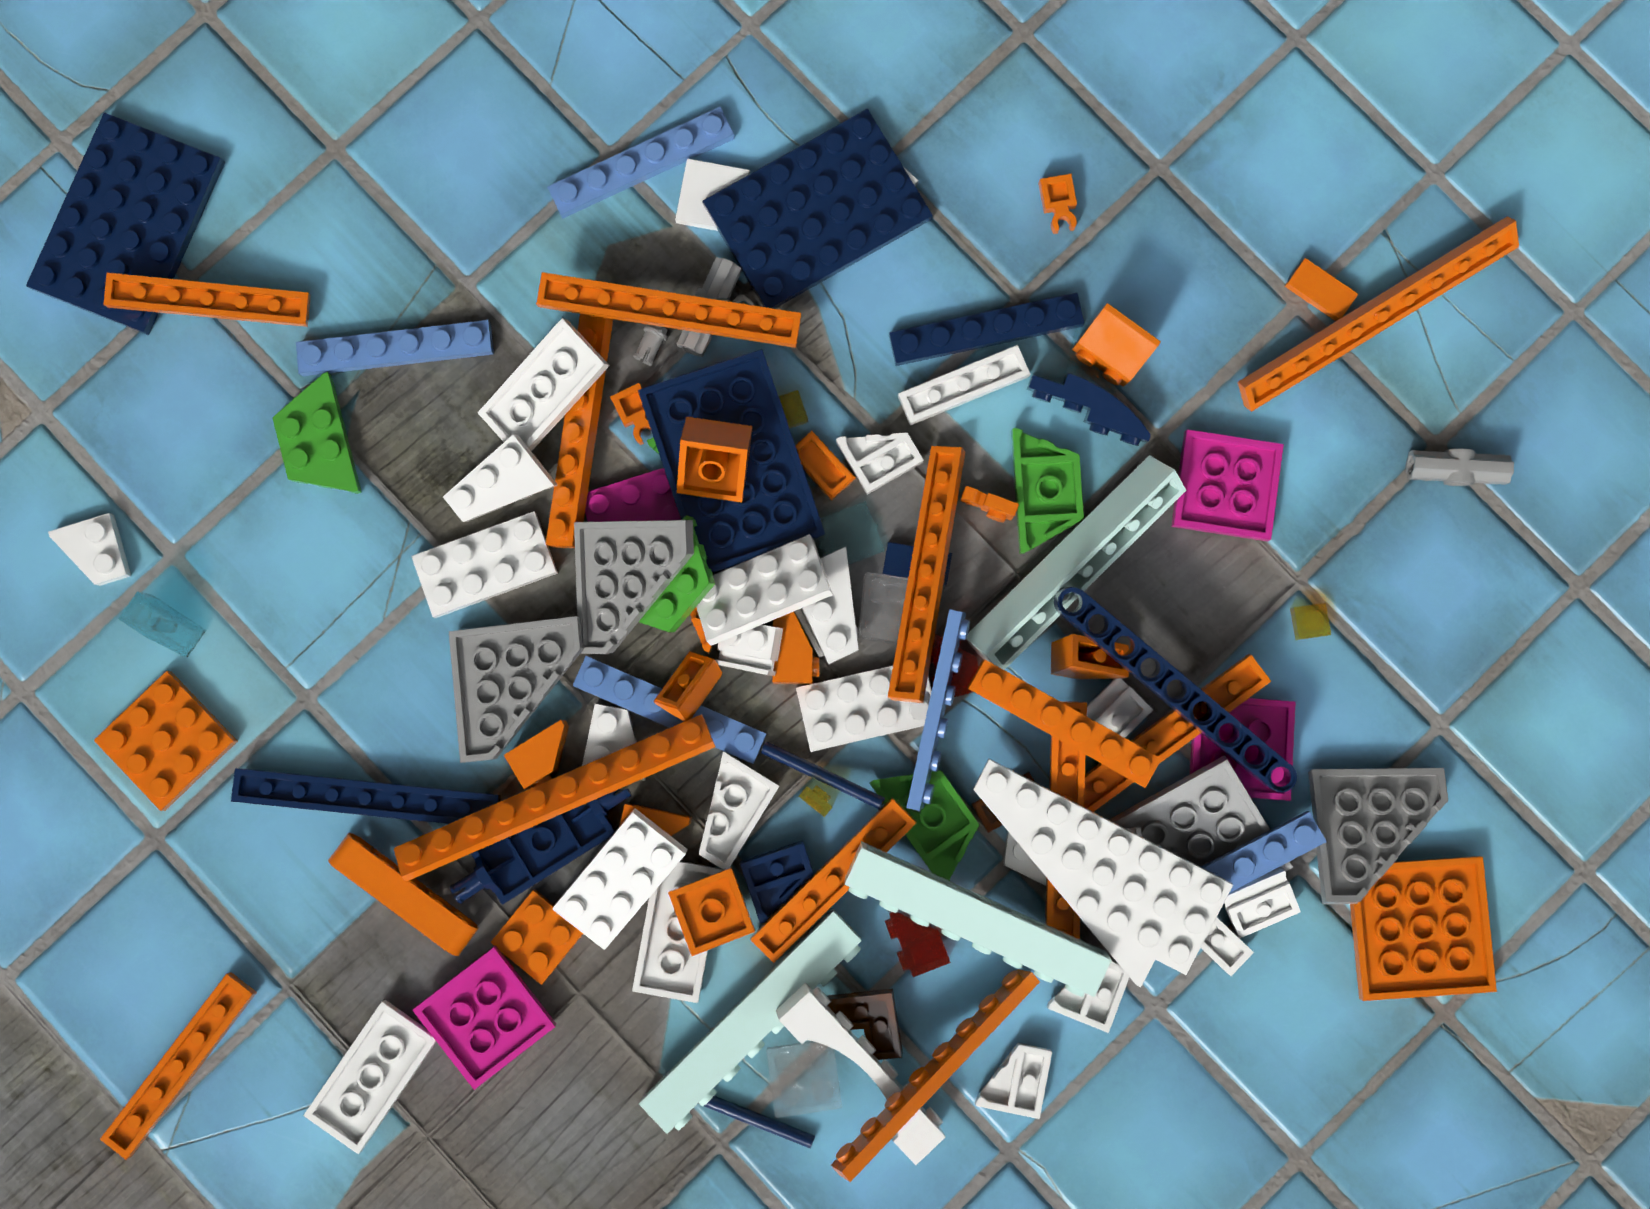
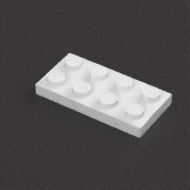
M562 318L478 411V414L503 442L513 434H518L532 452L610 365L568 320Z
M535 511L411 556L432 617L434 618L558 574Z
M809 534L713 575L715 585L696 608L706 641L712 646L833 594L815 542Z
M893 666L797 687L796 691L810 752L924 726L932 692L929 678L927 679L924 703L895 701L888 698Z
M635 808L552 909L605 950L685 856L688 849Z
M680 861L649 897L632 992L693 1003L699 1002L708 950L691 956L668 892L721 872L723 869Z
M383 1000L303 1116L357 1154L361 1153L436 1044V1040L424 1026L388 1001Z

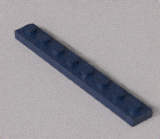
M235 768L231 802L450 824L494 805L501 800V795L242 768Z

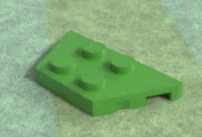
M326 372L272 417L287 478L292 482L312 484L359 494L362 491L332 375Z
M1012 428L1016 503L1019 504L1016 511L1019 554H1025L1084 519L1080 455L1068 449L1058 448L1053 443L1042 438L1040 440L1025 434L1021 429Z
M685 516L683 520H693L694 554L639 621L666 632H675L715 585L712 571L706 563L707 555L704 546L699 544L694 529L697 526L696 521L691 516Z
M941 770L937 772L932 771L929 784L934 785L931 803L925 804L924 808L920 811L906 808L914 774L877 779L869 782L876 794L885 797L884 805L893 797L916 820V824L905 834L931 873L950 881L953 872L966 852L970 840L975 835L979 823Z

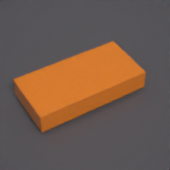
M1306 258L1300 263L1284 286L1334 321L1344 316L1358 296V293Z
M813 431L809 432L795 445L804 472L831 501L856 479Z

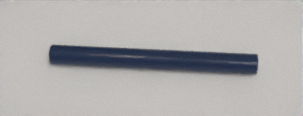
M766 742L762 748V754L880 810L884 804L885 797L778 746Z
M713 1096L704 1105V1107L810 1149L815 1135L717 1096Z

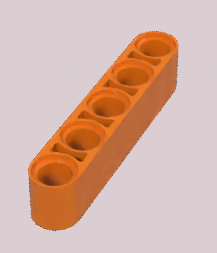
M349 832L328 859V862L336 870L454 956L461 954L479 929L475 922L416 878L406 882L401 877L396 863L353 833Z

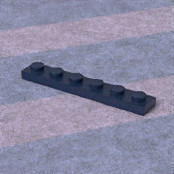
M1078 293L893 331L889 332V339L895 366L1079 328L1083 327L1085 322Z

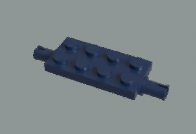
M620 788L471 853L476 863L474 871L449 886L452 894L466 888L463 892L456 895L455 899L458 903L462 904L465 900L486 888L487 890L491 889L503 905L604 842L616 831L607 816V811L627 798L632 797L629 788L616 795V792L622 789Z

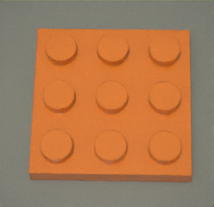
M166 671L94 739L100 748L160 811H166L238 742L172 671Z

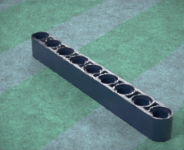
M1065 587L1056 593L1054 607L1062 617L1263 785L1277 792H1286L1294 787L1297 782V773L1291 764L1083 590L1075 587ZM1072 592L1078 597L1079 605L1074 611L1068 612L1063 607L1062 601L1066 594ZM1099 614L1104 619V628L1098 633H1093L1088 626L1089 620L1093 615ZM1125 636L1129 639L1130 648L1125 654L1119 655L1115 651V642L1119 637ZM1152 658L1155 661L1156 669L1153 674L1144 676L1140 669L1141 664L1145 659ZM1177 679L1181 683V692L1176 697L1170 698L1167 694V686L1172 680ZM1204 701L1207 706V713L1204 717L1196 719L1193 715V707L1198 702ZM1230 723L1233 729L1232 735L1229 739L1223 741L1219 737V729L1222 725ZM1256 745L1258 748L1257 758L1254 761L1247 762L1245 758L1246 749L1249 746ZM1277 767H1282L1284 771L1283 779L1278 783H1273L1271 780L1272 771Z

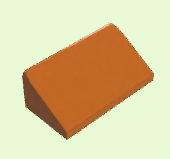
M689 651L657 695L654 703L684 722L691 719L722 676V671L715 659Z

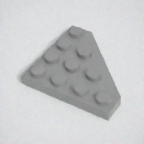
M693 520L574 522L577 616L581 620L583 651L580 654L614 653L694 554Z
M575 616L449 631L460 763L498 758L583 651L580 617Z
M1225 755L1109 819L1124 828L1141 827L1143 838L1198 866H1203L1270 830ZM1291 862L1281 866L1285 871L1293 868Z
M1444 768L1312 769L1308 772L1313 818L1327 841L1316 847L1322 904H1357L1366 896L1371 887L1387 872L1398 859V856L1421 833L1432 817L1448 802Z

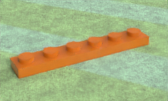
M106 273L103 305L107 308L308 327L311 295L309 292Z
M985 659L982 660L967 687L969 690L1144 788L1148 785L1162 758Z
M892 797L751 936L750 940L775 963L848 891L849 887L844 885L845 876L861 841L887 853L916 824V820Z
M232 972L227 973L100 1140L125 1160L131 1158L257 992Z

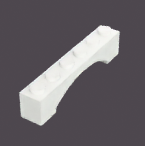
M804 983L776 1010L779 1021L801 1044L806 1040L824 1044L841 1052L858 1064L877 1084L886 1101L891 1095L901 1092L908 1085L907 1083L902 1086L897 1081L896 1077L899 1074L886 1059L880 1062L873 1055L876 1049L866 1037L862 1035L858 1039L850 1029L853 1027V1024L841 1011L835 1014L827 1006L831 1001L820 988L816 987L812 990L807 983ZM921 1107L892 1140L917 1165L946 1137L940 1127L943 1121L931 1107L927 1110Z

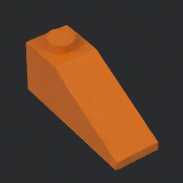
M794 611L774 619L773 627L783 628L778 661L774 663L773 671H776V674L772 676L773 684H813V677H819V657H813V649Z

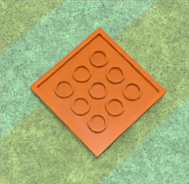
M1482 856L1396 861L1378 879L1359 903L1350 904L1360 1000L1371 1001L1497 992Z

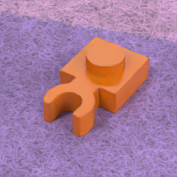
M1072 174L1040 179L1038 185L1044 214L1051 212L1054 214L1050 225L1053 234H1058V222L1060 220L1067 221L1069 230L1074 231L1077 220L1075 215L1069 211V209H1075L1077 206Z
M637 383L610 396L625 428L633 424L635 425L633 429L634 438L639 445H642L644 442L641 438V432L644 429L651 430L646 419L647 416L638 390L642 389L640 383Z
M969 486L965 487L960 499L965 504L981 508V510L987 512L986 516L1002 523L1006 519L1011 521L1019 506L1018 503L991 493H983Z

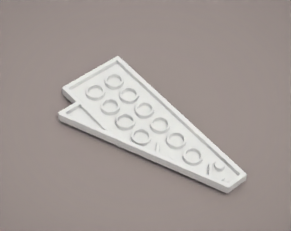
M988 758L973 788L974 791L1132 981L1141 987L1155 960L1187 975L1233 884Z

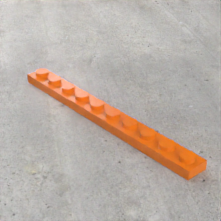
M1508 216L1238 381L1244 406L1251 412L1517 249L1519 247L1516 220Z
M702 714L395 847L394 852L401 877L407 882L715 748L716 746L705 718Z

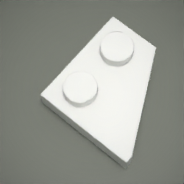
M892 433L885 436L876 434L846 438L844 436L836 439V443L867 495L924 461L908 433Z
M107 513L48 532L49 537L94 585L101 586L131 576L113 514Z
M599 704L594 705L582 766L637 742L629 710Z
M1111 961L1095 997L1086 993L1081 997L1069 992L1064 987L1048 1002L1047 1008L1109 1033L1130 977L1118 963Z
M1017 1043L975 1099V1105L1040 1119L1052 1056L1051 1049Z

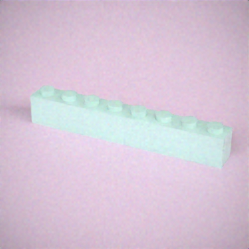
M1149 455L968 633L966 640L982 659L1005 670L1060 616L1054 607V597L1060 589L1075 587L1085 591L1186 491L1176 471ZM1071 592L1064 596L1062 604L1065 610L1078 598L1076 594Z
M862 841L845 876L844 885L849 887L848 891L853 895L863 899H867L868 896L879 900V905L888 911L898 913V910H902L911 914L910 919L919 925L928 927L931 923L942 928L941 933L953 940L959 941L962 937L973 942L972 947L987 955H990L992 951L1004 956L1003 961L1018 969H1021L1023 965L1035 970L1034 975L1049 983H1052L1054 979L1066 984V990L1081 997L1085 993L1095 997L1112 961L1108 953L1100 948Z
M832 909L642 1097L639 1105L666 1134L674 1127L679 1131L692 1118L690 1111L698 1103L703 1107L717 1093L714 1087L722 1079L728 1082L741 1069L738 1063L746 1055L753 1058L764 1047L765 1043L762 1039L770 1031L777 1034L784 1027L778 1019L776 1010L804 983H807L812 990L819 983L824 987L837 974L834 968L843 959L848 963L861 950L858 946L862 941L861 937Z

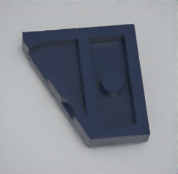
M803 840L740 861V866L760 924L765 923L769 916L814 874Z

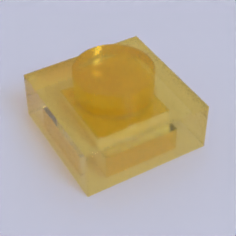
M798 390L779 396L789 429L809 422Z
M1326 603L1290 608L1295 641L1331 635Z
M817 785L813 789L806 786L798 796L823 817L833 807L828 803L831 796Z

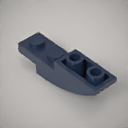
M1070 373L1065 375L1063 384L1035 375L1031 376L1026 390L1033 392V398L1050 403L1052 398L1064 402L1063 408L1077 413H1081L1082 409H1086L1087 413L1083 422L1090 424V431L1108 436L1109 431L1121 435L1120 441L1139 446L1140 441L1144 443L1149 442L1151 434L1137 416L1120 400L1101 387Z

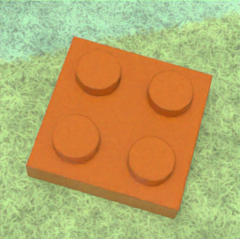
M732 867L668 892L691 956L756 931Z
M534 889L490 943L494 946L496 945L504 955L542 985L582 937L583 933L552 909L554 904Z

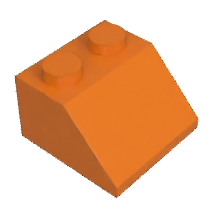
M1107 303L1090 323L1072 350L1077 353V359L1089 367L1095 366L1102 371V376L1108 382L1116 386L1120 384L1124 387L1133 379L1161 341Z
M686 417L680 440L677 493L742 502L750 453L752 426Z

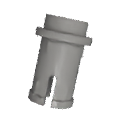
M648 325L643 328L645 333L633 357L640 361L647 351L642 363L652 366L662 341H666L668 338L666 336L668 330L665 327Z

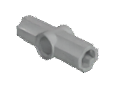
M716 257L703 287L698 288L694 296L730 302L729 298L742 272L741 267L730 260ZM683 330L677 346L694 356L703 357L712 339V335Z
M1450 449L1444 452L1412 450L1409 452L1406 461V473L1409 480L1443 481V484L1448 486H1468L1474 483L1506 485L1510 483L1514 473V462L1511 460L1510 455L1475 454V451L1471 449Z

